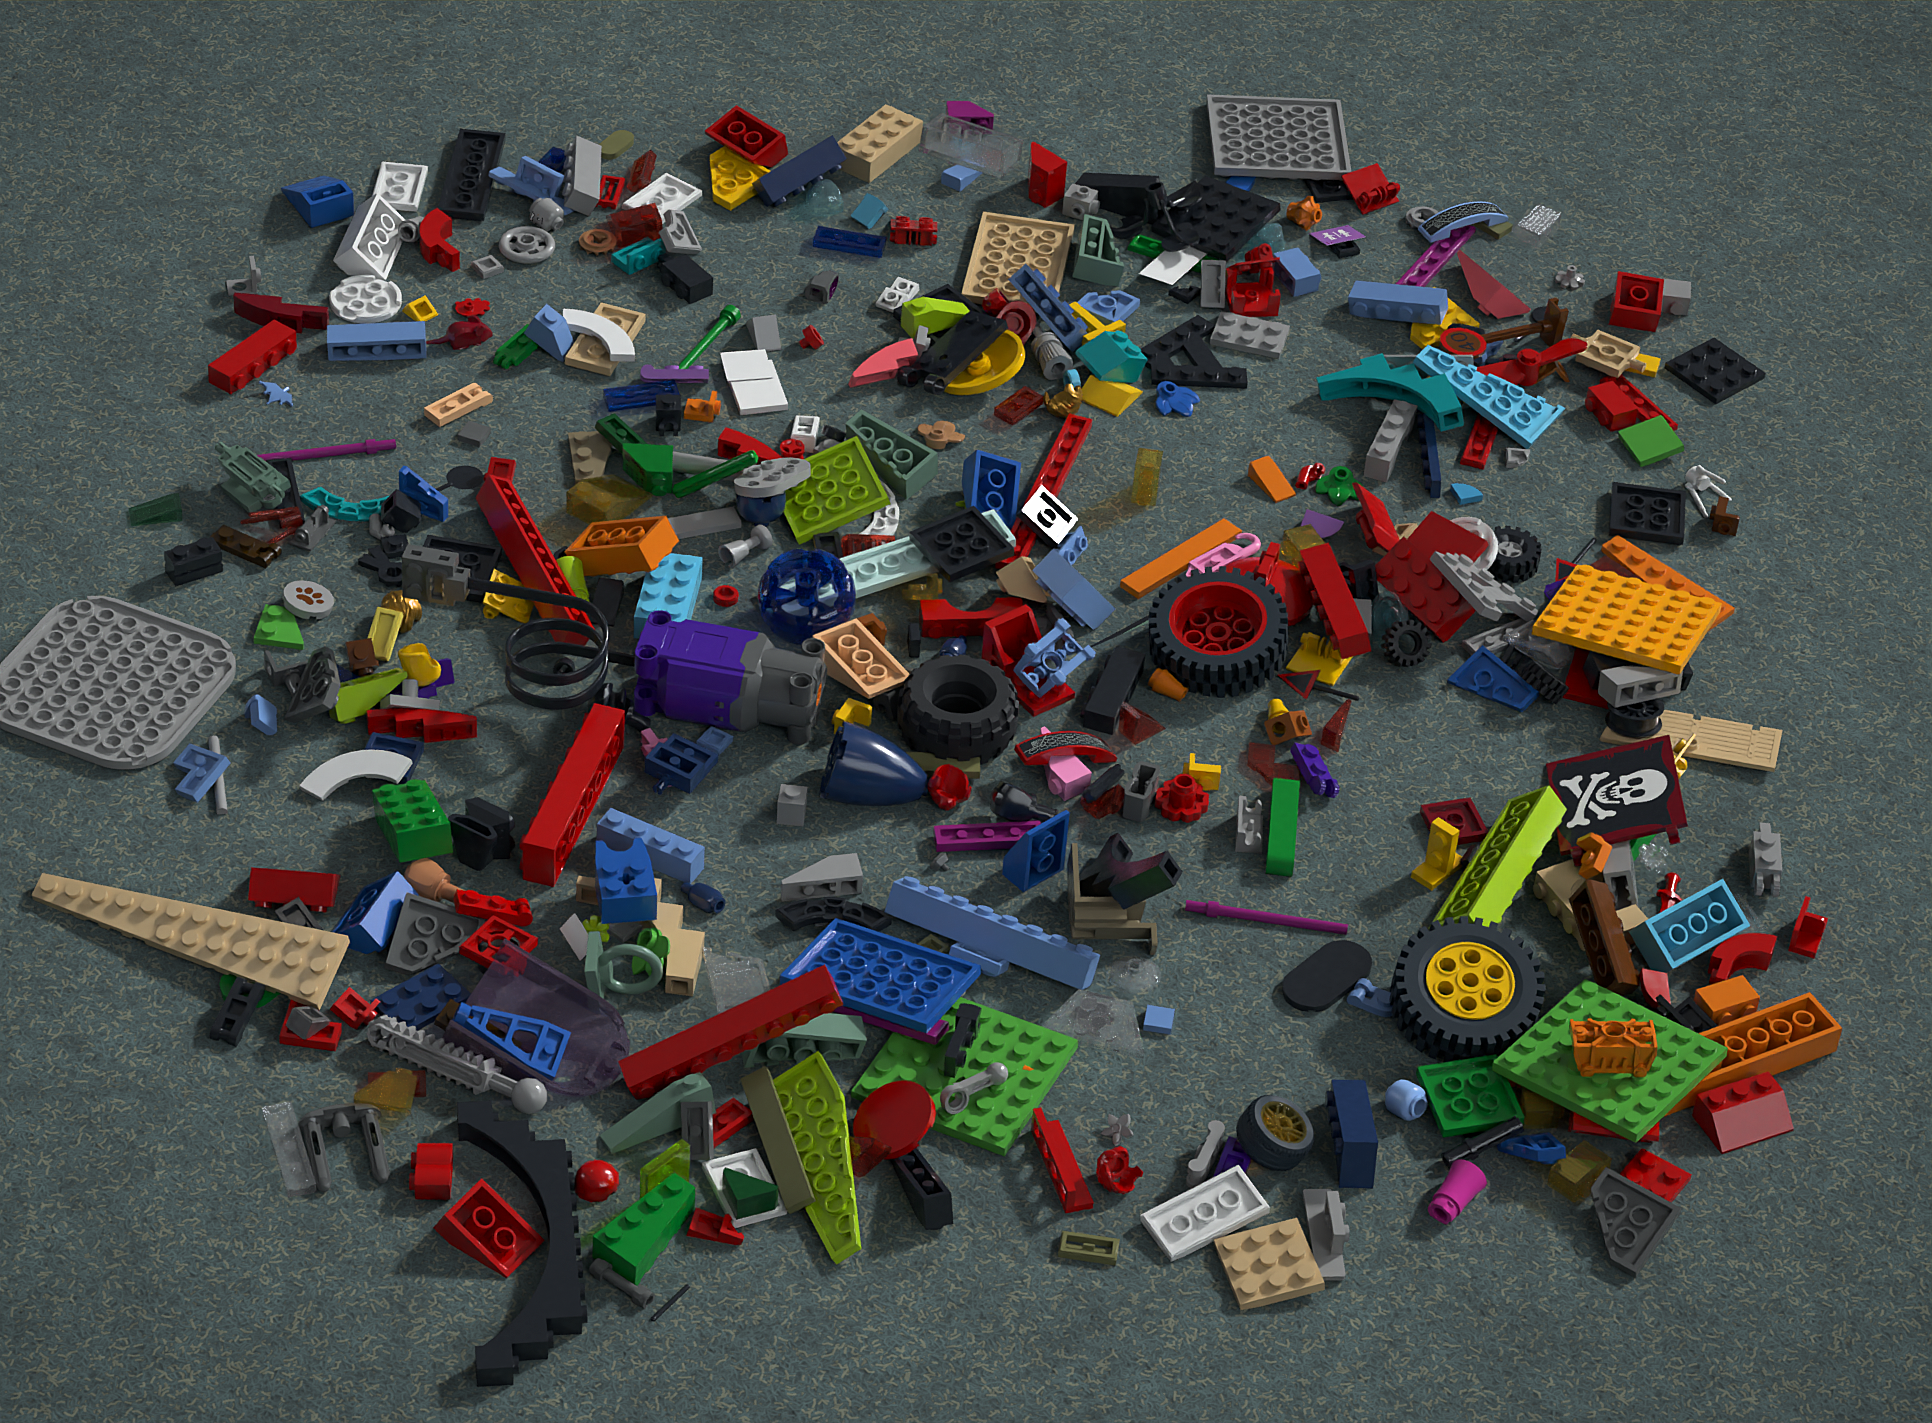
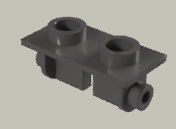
M325 505L317 506L311 517L302 527L295 531V535L289 541V544L312 551L336 523V520L329 518L328 507Z

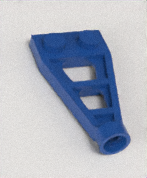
M463 1002L459 1004L452 1020L453 1024L468 1029L526 1072L549 1082H552L555 1078L571 1032L544 1020L474 1005L471 1007ZM489 1020L507 1025L508 1029L503 1039L486 1029V1024ZM515 1031L530 1032L536 1036L537 1041L532 1053H525L513 1044L512 1036Z

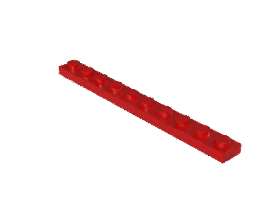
M1073 414L1068 415L1024 505L1041 485L1057 498L1092 427V419ZM1018 517L1010 531L1016 538L1014 556L996 563L995 568L1002 569L1021 556L1028 557L1038 537Z

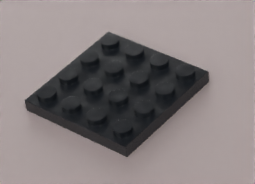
M1204 176L1197 183L1201 193V200L1197 204L1185 209L1170 208L1168 213L1177 233L1188 228L1198 232L1200 241L1198 244L1190 247L1227 262L1281 208L1279 202ZM1164 214L1151 226L1152 232L1163 238L1173 235Z

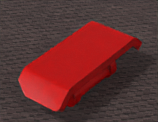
M1354 482L1352 483L1354 491L1363 510L1357 513L1355 519L1361 526L1366 538L1365 542L1369 548L1379 546L1388 553L1400 539L1383 501L1367 489Z

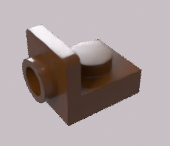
M372 638L345 643L350 673H358V677L374 674L373 670H377L379 663L375 658Z

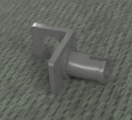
M269 650L264 651V668L273 686L286 685L291 698H293L307 661L277 668Z

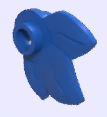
M1163 381L1157 386V400L1155 404L1163 416L1173 410L1182 416L1190 417L1193 411L1192 404L1200 402L1195 392L1185 387H1178L1172 382Z

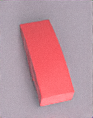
M910 338L896 342L870 356L852 373L848 383L849 387L895 378L898 369L903 366H912L918 356L913 339Z

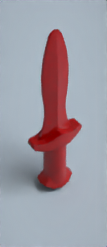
M1670 872L1664 877L1666 880L1665 889H1659L1656 892V895L1661 897L1662 900L1659 913L1672 907L1675 902L1682 901L1680 896L1675 893L1677 884L1681 881L1676 873Z

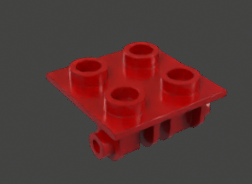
M1378 163L1341 176L1362 215L1399 202L1396 195L1401 189L1400 185L1395 182L1389 183Z
M896 216V219H891V230H895V232H890V242L906 244L907 231H909L908 245H911L912 232H916L915 245H918L919 232H921L920 245L932 246V244H937V235H933V232L938 231L937 222H933L932 218L920 217L919 221L910 220V217Z
M1264 243L1246 252L1244 256L1245 262L1236 263L1228 268H1237V276L1245 271H1249L1250 274L1260 273L1262 267H1273L1272 263L1280 260V257L1273 258L1270 245Z

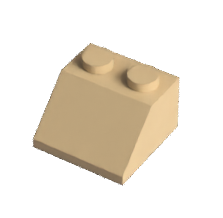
M1021 556L996 572L999 577L996 579V582L1004 593L1007 591L1010 595L1052 604L1056 602L1036 582L1039 577L1032 571L1036 566L1031 558Z

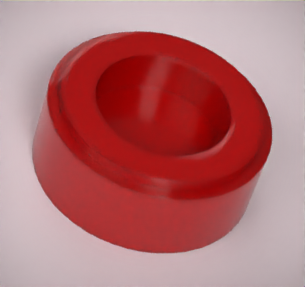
M722 585L713 591V601L719 606L730 607L738 602L739 593L732 586Z

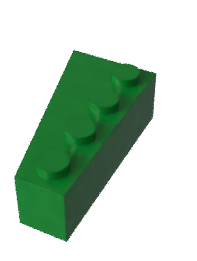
M676 1173L671 1174L593 1235L592 1258L595 1260L600 1258L612 1264L613 1271L638 1286L641 1278L650 1270L656 1258L665 1250L668 1242L694 1211L696 1187Z

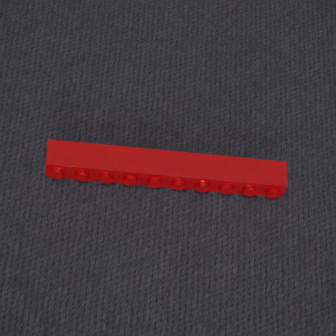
M489 474L475 499L497 536V540L502 545L506 556L512 563L514 570L521 579L522 585L526 588L576 597L512 482L509 479ZM532 601L542 619H570L582 622L595 629L587 614L583 611ZM548 630L555 642L585 646L589 638L570 631Z

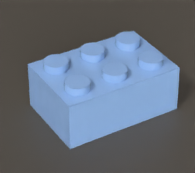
M1054 548L1032 570L1039 577L1036 582L1082 627L1087 624L1092 629L1098 628L1115 610Z

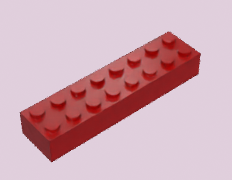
M594 703L590 713H585L581 730L577 729L573 746L567 748L565 761L563 764H559L555 781L549 783L547 796L545 799H541L537 816L531 818L527 835L523 834L521 838L520 850H523V855L520 861V870H523V880L551 887L555 886L624 749L625 710Z

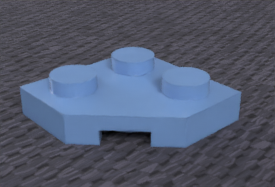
M1118 290L1111 291L1110 295L1098 296L1097 292L1087 293L1077 303L1106 326L1118 320L1123 322L1139 307L1140 299Z

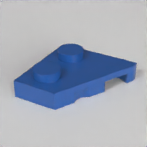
M1550 1132L1515 1136L1497 1145L1500 1152L1537 1161L1541 1164H1554L1557 1162V1159L1566 1158L1565 1146Z

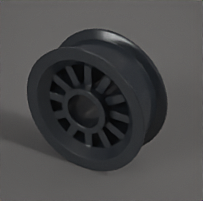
M1659 698L1615 708L1607 702L1610 712L1605 717V723L1612 731L1620 735L1635 738L1649 737L1657 734L1662 728V721L1659 716L1664 712V704Z

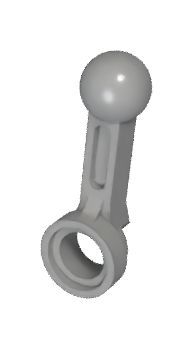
M999 1062L992 1063L985 1071L945 1087L940 1094L942 1108L950 1114L962 1112L969 1102V1095L990 1085H1001L1007 1080L1008 1070L1006 1066ZM955 1093V1099L948 1103L950 1096Z

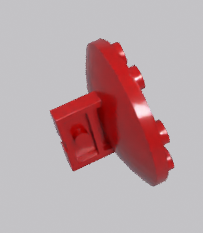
M1270 542L1267 551L1263 550L1260 557L1240 559L1226 566V572L1232 573L1233 567L1239 568L1240 575L1244 576L1249 571L1254 573V581L1260 576L1265 579V587L1269 584L1275 587V594L1279 592L1282 596V603L1285 602L1286 613H1288V626L1300 622L1311 612L1313 602L1310 591L1312 590L1307 591L1304 576L1300 575L1299 568L1279 560L1281 544Z

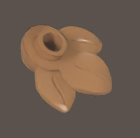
M938 421L933 426L927 424H920L918 426V433L924 436L926 445L933 449H943L948 442L958 443L965 439V435L955 432V425L948 421Z

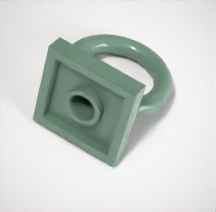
M600 931L588 932L584 972L591 1008L603 1010L605 987L620 994L632 995L642 994L653 989L660 982L663 974L660 959L649 949L634 944L616 945L603 952ZM624 955L640 957L651 966V975L648 979L639 983L628 984L613 979L612 959Z

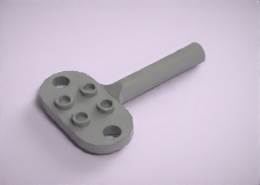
M673 451V472L697 475L728 460ZM799 458L762 461L760 465H753L722 480L734 481L735 493L740 496L759 498L780 495L785 490L798 486V483L811 476L810 462Z

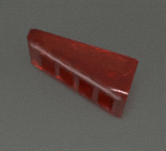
M847 534L841 538L843 557L862 552L861 542H864L865 550L872 548V542H875V547L882 545V542L887 544L895 541V536Z

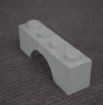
M1394 399L1367 453L1364 469L1365 477L1384 482L1388 481L1394 469L1402 441L1408 440L1414 428L1417 405Z

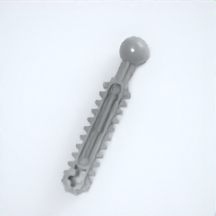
M383 1015L369 1022L370 1026L366 1036L372 1047L379 1048L381 1052L388 1050L391 1056L397 1054L400 1060L406 1058L409 1064L417 1063L418 1068L427 1067V1072L429 1073L436 1071L438 1077L445 1075L447 1081L454 1079L457 1085L465 1084L466 1089L473 1088V1094L475 1095L493 1089L511 1097L514 1107L525 1114L539 1112L547 1102V1091L540 1081L525 1078L517 1082L501 1075L502 1068L495 1065V1058L493 1057L483 1060L482 1054L474 1056L473 1051L464 1052V1047L455 1048L454 1043L446 1044L443 1038L437 1040L434 1034L427 1036L425 1035V1030L416 1031L415 1026L407 1027L404 1021L398 1023L395 1017L391 1018Z

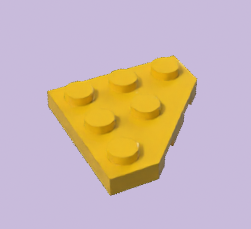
M725 146L710 155L713 201L731 211L758 194L752 183L769 173L770 170L749 162Z
M1448 298V310L1442 324L1412 322L1410 340L1422 350L1427 345L1435 348L1440 346V335L1452 323L1478 328L1480 323Z

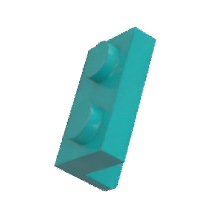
M646 237L611 254V262L628 275H631L658 262V256L666 253V246L662 238L653 241Z

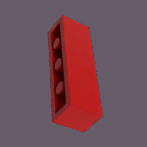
M276 320L271 321L208 365L209 383L229 394L234 393L238 389H243L249 381L259 378L269 367L276 366L282 358L295 352L297 349L296 331Z

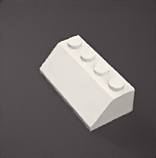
M376 193L358 206L333 261L347 275H375V279L386 280L403 242L399 237L398 228L405 219Z

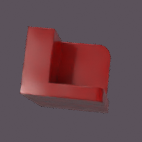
M1805 896L1788 951L1815 959L1828 918L1807 912L1811 898Z

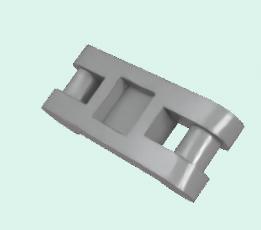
M1214 1120L1208 1124L1206 1142L1204 1146H1198L1194 1159L1190 1160L1187 1171L1189 1174L1186 1178L1188 1187L1194 1188L1205 1182L1222 1148V1137L1225 1130L1222 1122Z

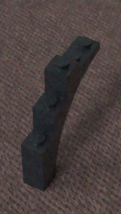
M1116 833L1109 837L1093 865L1084 868L1079 877L1081 893L1086 897H1113L1125 910L1174 887L1183 871L1168 851L1143 860L1129 862L1133 852L1120 834Z

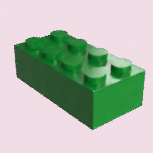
M413 779L407 781L406 784L400 785L386 784L379 789L372 790L376 821L399 863L453 853L450 822L425 780Z

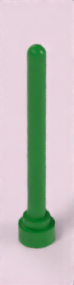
M726 305L720 312L719 321L678 365L679 369H688L727 326L735 325L741 318L738 308L733 305Z

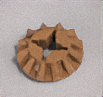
M602 229L586 231L579 237L581 250H586L587 254L594 252L596 256L599 253L607 255L608 251L613 252L617 244L616 237L611 232Z

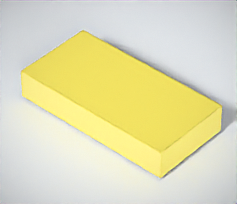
M377 607L368 634V638H372L376 659L389 661L403 619L402 612Z

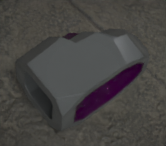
M829 270L822 271L818 275L813 276L805 287V297L809 301L821 304L828 303L837 289L839 273Z

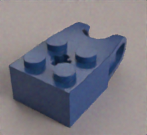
M641 837L634 838L632 847L626 851H613L607 847L603 840L596 841L595 889L602 924L657 920L656 885L651 860Z

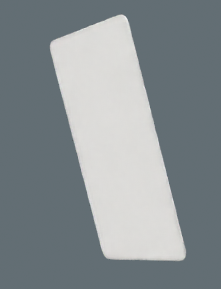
M574 913L560 930L581 961L586 956L588 933Z

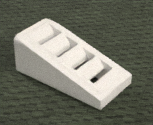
M795 416L791 439L801 441L804 444V452L813 453V448L816 447L820 417ZM799 423H808V424H804V425H813V426H812V427H810V426H799Z

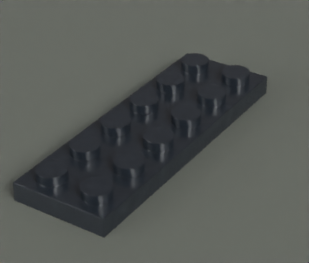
M460 128L438 209L450 218L484 221L495 179L489 177L488 174L490 170L499 167L506 141V133Z

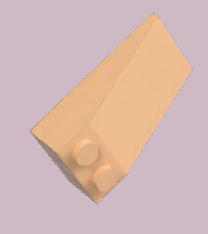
M857 618L813 635V638L820 639L825 644L824 663L827 666V675L868 699L902 686L904 680L909 675L902 665Z

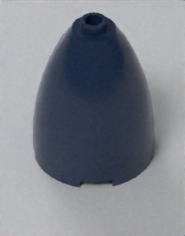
M843 721V727H838L827 756L826 777L822 776L819 797L857 806H892L919 800L922 795H927L929 782L927 774L906 752L882 736L855 724Z

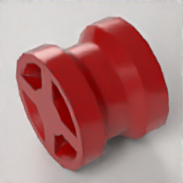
M796 439L784 440L780 444V456L782 458L804 459V444Z

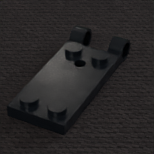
M970 310L911 367L903 366L900 368L897 374L898 383L911 388L917 384L921 377H925L924 390L927 393L941 395L945 388L1008 329L1006 320Z

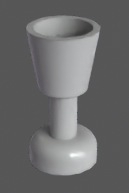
M760 524L751 530V538L746 541L737 540L721 545L718 549L719 557L724 563L731 561L732 563L728 566L733 568L749 554L750 549L756 546L759 549L765 550L772 546L773 539L769 530Z

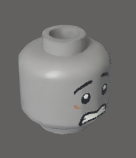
M539 198L534 201L529 209L531 222L545 231L551 229L556 231L564 223L563 209L551 198Z

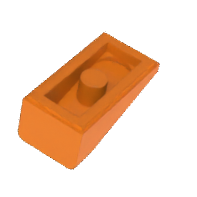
M1269 456L1249 463L1248 476L1275 503L1296 496L1293 488Z

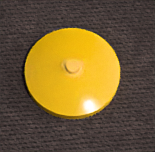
M1009 330L1003 332L945 388L944 392L954 395H973L992 390L1010 380L1020 370L1025 360V350L1019 336Z

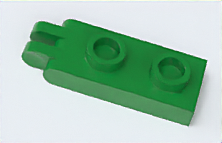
M526 324L497 349L493 360L495 365H501L504 369H508L512 365L518 366L540 347L524 334L529 324Z

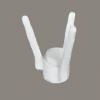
M1698 465L1690 468L1686 473L1685 480L1687 483L1685 488L1690 491L1703 516L1708 518V514L1695 490L1703 491L1709 487L1721 497L1729 498L1728 501L1732 499L1710 482V478L1721 484H1725L1726 481Z

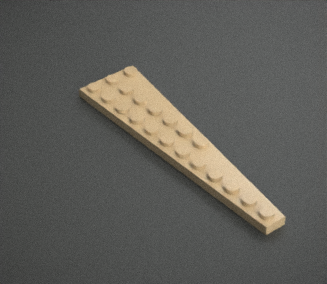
M42 873L32 893L33 900L64 913L72 914L76 918L84 921L91 920L107 930L112 928L120 931L123 936L131 939L132 937L141 939L149 946L204 967L213 968L225 975L232 974L237 977L246 978L249 983L259 982L265 984L267 991L272 993L277 991L285 994L289 999L306 1006H313L317 1010H320L350 943L348 935Z

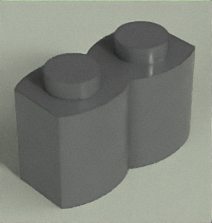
M1140 761L1135 765L1132 779L1125 786L1122 809L1123 818L1141 823L1148 817L1150 804L1155 801L1158 789L1159 765Z

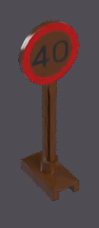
M1551 298L1548 299L1544 319L1538 320L1537 323L1482 335L1469 329L1450 328L1440 335L1439 345L1449 355H1473V359H1477L1485 353L1487 343L1540 333V338L1551 347L1562 340L1569 310L1567 308L1560 309L1558 307L1559 300Z

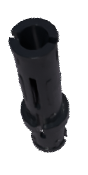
M1513 1116L1476 1137L1462 1140V1143L1441 1153V1158L1450 1170L1454 1161L1474 1160L1482 1152L1524 1132L1523 1125L1518 1117Z

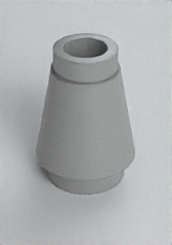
M418 216L402 221L398 228L399 237L405 242L417 241L420 237V224L424 218Z

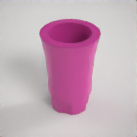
M1466 1160L1454 1161L1445 1180L1434 1194L1433 1200L1428 1206L1430 1216L1445 1225L1459 1216L1466 1205L1487 1185L1486 1177L1480 1168Z

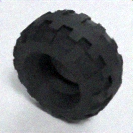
M961 654L959 656H938V659H929L921 663L920 667L913 669L904 680L898 700V728L902 730V737L911 750L915 749L917 752L932 753L935 755V758L943 760L953 758L958 759V761H970V758L980 757V765L988 763L989 758H997L1001 755L1016 734L1019 713L1017 691L1011 679L1005 676V672L998 666L990 665L989 661Z

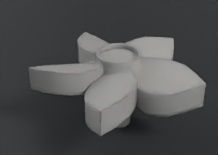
M1109 1114L1108 1123L1111 1127L1101 1132L1104 1136H1113V1144L1115 1146L1119 1145L1122 1136L1129 1138L1134 1135L1131 1129L1128 1128L1130 1115H1122L1118 1119Z

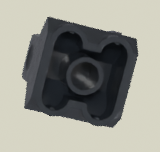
M479 797L465 800V815L452 814L448 817L451 826V836L460 863L476 871H481L492 860L510 859V852L515 848V841L510 835V832L515 828V821L510 816V812Z

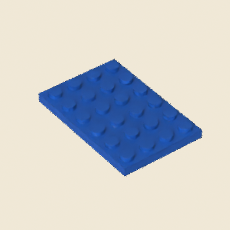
M835 918L780 975V985L825 965L837 986L844 1004L842 1006L927 1034L981 975V965Z

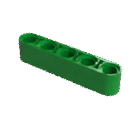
M1273 778L1265 874L1292 877L1300 780Z

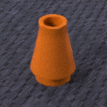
M1157 668L1148 682V685L1152 687V691L1176 699L1179 702L1188 692V689L1167 669Z

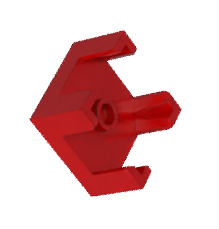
M1262 267L1260 269L1259 282L1236 283L1237 268H1226L1225 296L1230 312L1246 317L1278 316L1281 295L1279 289H1276L1275 293L1272 290L1274 280L1272 267Z

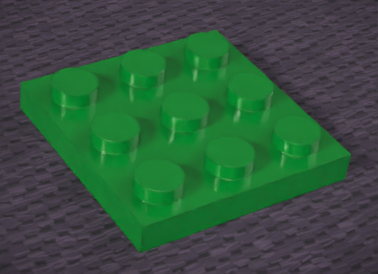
M1497 1054L1417 1067L1416 1076L1421 1088L1426 1093L1427 1102L1443 1138L1487 1131L1513 1116L1518 1117L1523 1125L1525 1117L1508 1078L1492 1071L1493 1062L1498 1058Z

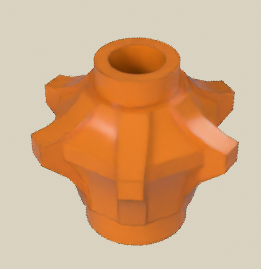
M1307 196L1304 200L1296 203L1292 202L1287 207L1286 214L1288 220L1294 221V223H1297L1306 231L1322 218V211L1319 209L1320 205L1314 203L1313 196Z

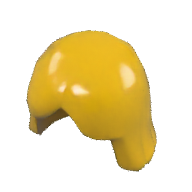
M410 644L398 651L402 669L407 671L408 677L406 679L418 680V686L421 687L434 683L440 677L441 666L438 661L430 657L428 649L424 644Z

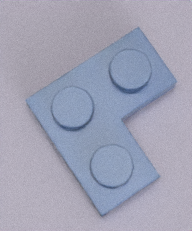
M189 743L173 762L177 769L188 773L175 790L184 798L198 803L230 765L229 760L224 755Z

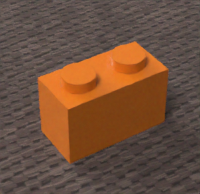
M1741 975L1696 989L1693 1001L1720 1026L1757 1012L1760 996L1746 978Z

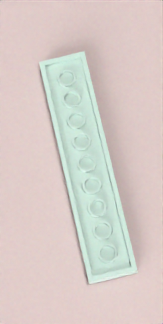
M994 509L981 513L1013 547H1016V538ZM908 536L765 582V591L780 613L786 616L787 621L939 571L909 540Z

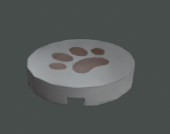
M304 580L294 581L287 584L283 590V605L289 612L300 618L309 619L310 616H317L316 619H322L329 616L333 609L334 597L329 590L317 583Z

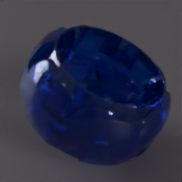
M798 548L784 552L769 564L768 569L763 573L759 581L758 607L761 617L766 625L771 628V631L786 642L802 645L805 640L813 638V635L850 621V617L854 614L856 605L854 579L849 574L844 563L835 555L825 550L815 548L813 551ZM795 579V592L780 588L786 582ZM827 583H830L833 591L838 593V597L833 603V608L818 601V589ZM796 600L800 606L809 608V615H806V617L793 615L783 610L782 605Z

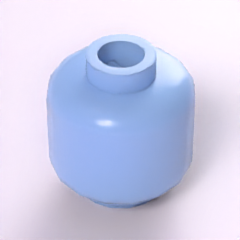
M1401 1079L1388 1087L1385 1093V1105L1389 1112L1403 1120L1411 1121L1424 1114L1427 1108V1096L1420 1086Z

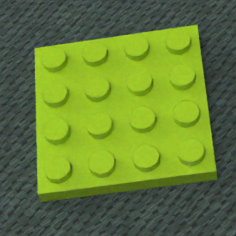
M855 436L803 459L810 462L811 476L798 483V486L785 490L786 504L783 513L800 545L814 539L815 534L832 531L891 503L858 437Z

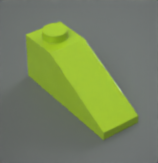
M920 297L902 303L901 327L914 339L919 325L928 328V335L953 327L970 310L963 303Z
M398 667L341 682V687L337 694L339 699L335 707L329 710L330 717L341 724L354 722L356 720L355 717L364 715L367 712L366 710H370L408 677L407 671Z

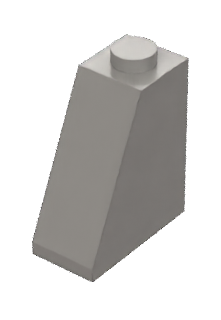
M1630 840L1611 844L1612 849L1603 868V874L1609 891L1614 895L1615 910L1617 911L1634 904L1638 906Z

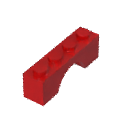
M1022 597L996 598L989 608L977 612L959 610L950 605L946 599L920 600L919 622L922 637L931 638L959 637L960 635L965 637L983 636L984 623L1023 606Z

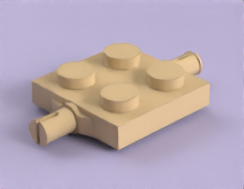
M1597 330L1588 338H1583L1574 333L1571 338L1587 342V349L1576 354L1575 361L1616 378L1627 368L1631 367L1641 372L1646 368V363L1635 359L1640 351V347L1600 330Z

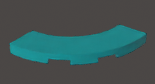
M320 486L300 495V500L312 510L317 506H327L329 517L347 521H369V517L372 514H379L381 516V504L389 496L373 500H361L360 503L346 502L342 497L329 493Z

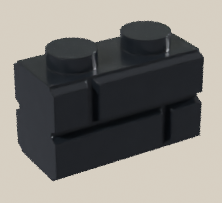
M213 537L200 538L196 542L178 545L171 550L164 551L165 572L175 587L223 572L222 551Z

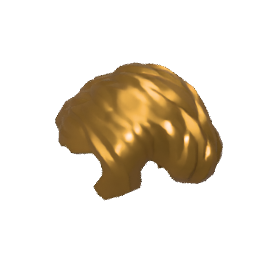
M1066 384L1064 391L1054 395L1052 399H1049L1048 393L1044 392L1043 402L1048 412L1058 418H1067L1069 414L1075 415L1082 403L1083 394L1081 387L1077 385L1073 388L1072 384Z
M402 590L391 591L382 599L381 608L403 613V619L399 628L400 633L412 630L414 620L415 622L420 621L422 617L420 603L415 599L404 598Z

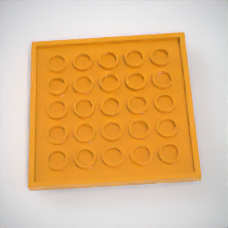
M1577 564L1534 623L1532 635L1680 675L1719 615L1722 603L1715 602L1709 597L1700 598L1690 595L1686 591H1674L1660 584L1652 585L1642 582L1638 578H1626L1612 571L1604 572L1596 570L1590 565Z

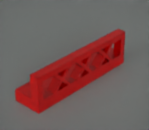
M1041 1107L1033 1109L1031 1132L1065 1213L1092 1209L1094 1202L1059 1120L1047 1122Z

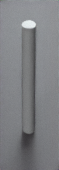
M210 736L208 738L209 750L221 754L219 738L217 736ZM222 773L213 784L217 814L228 813Z

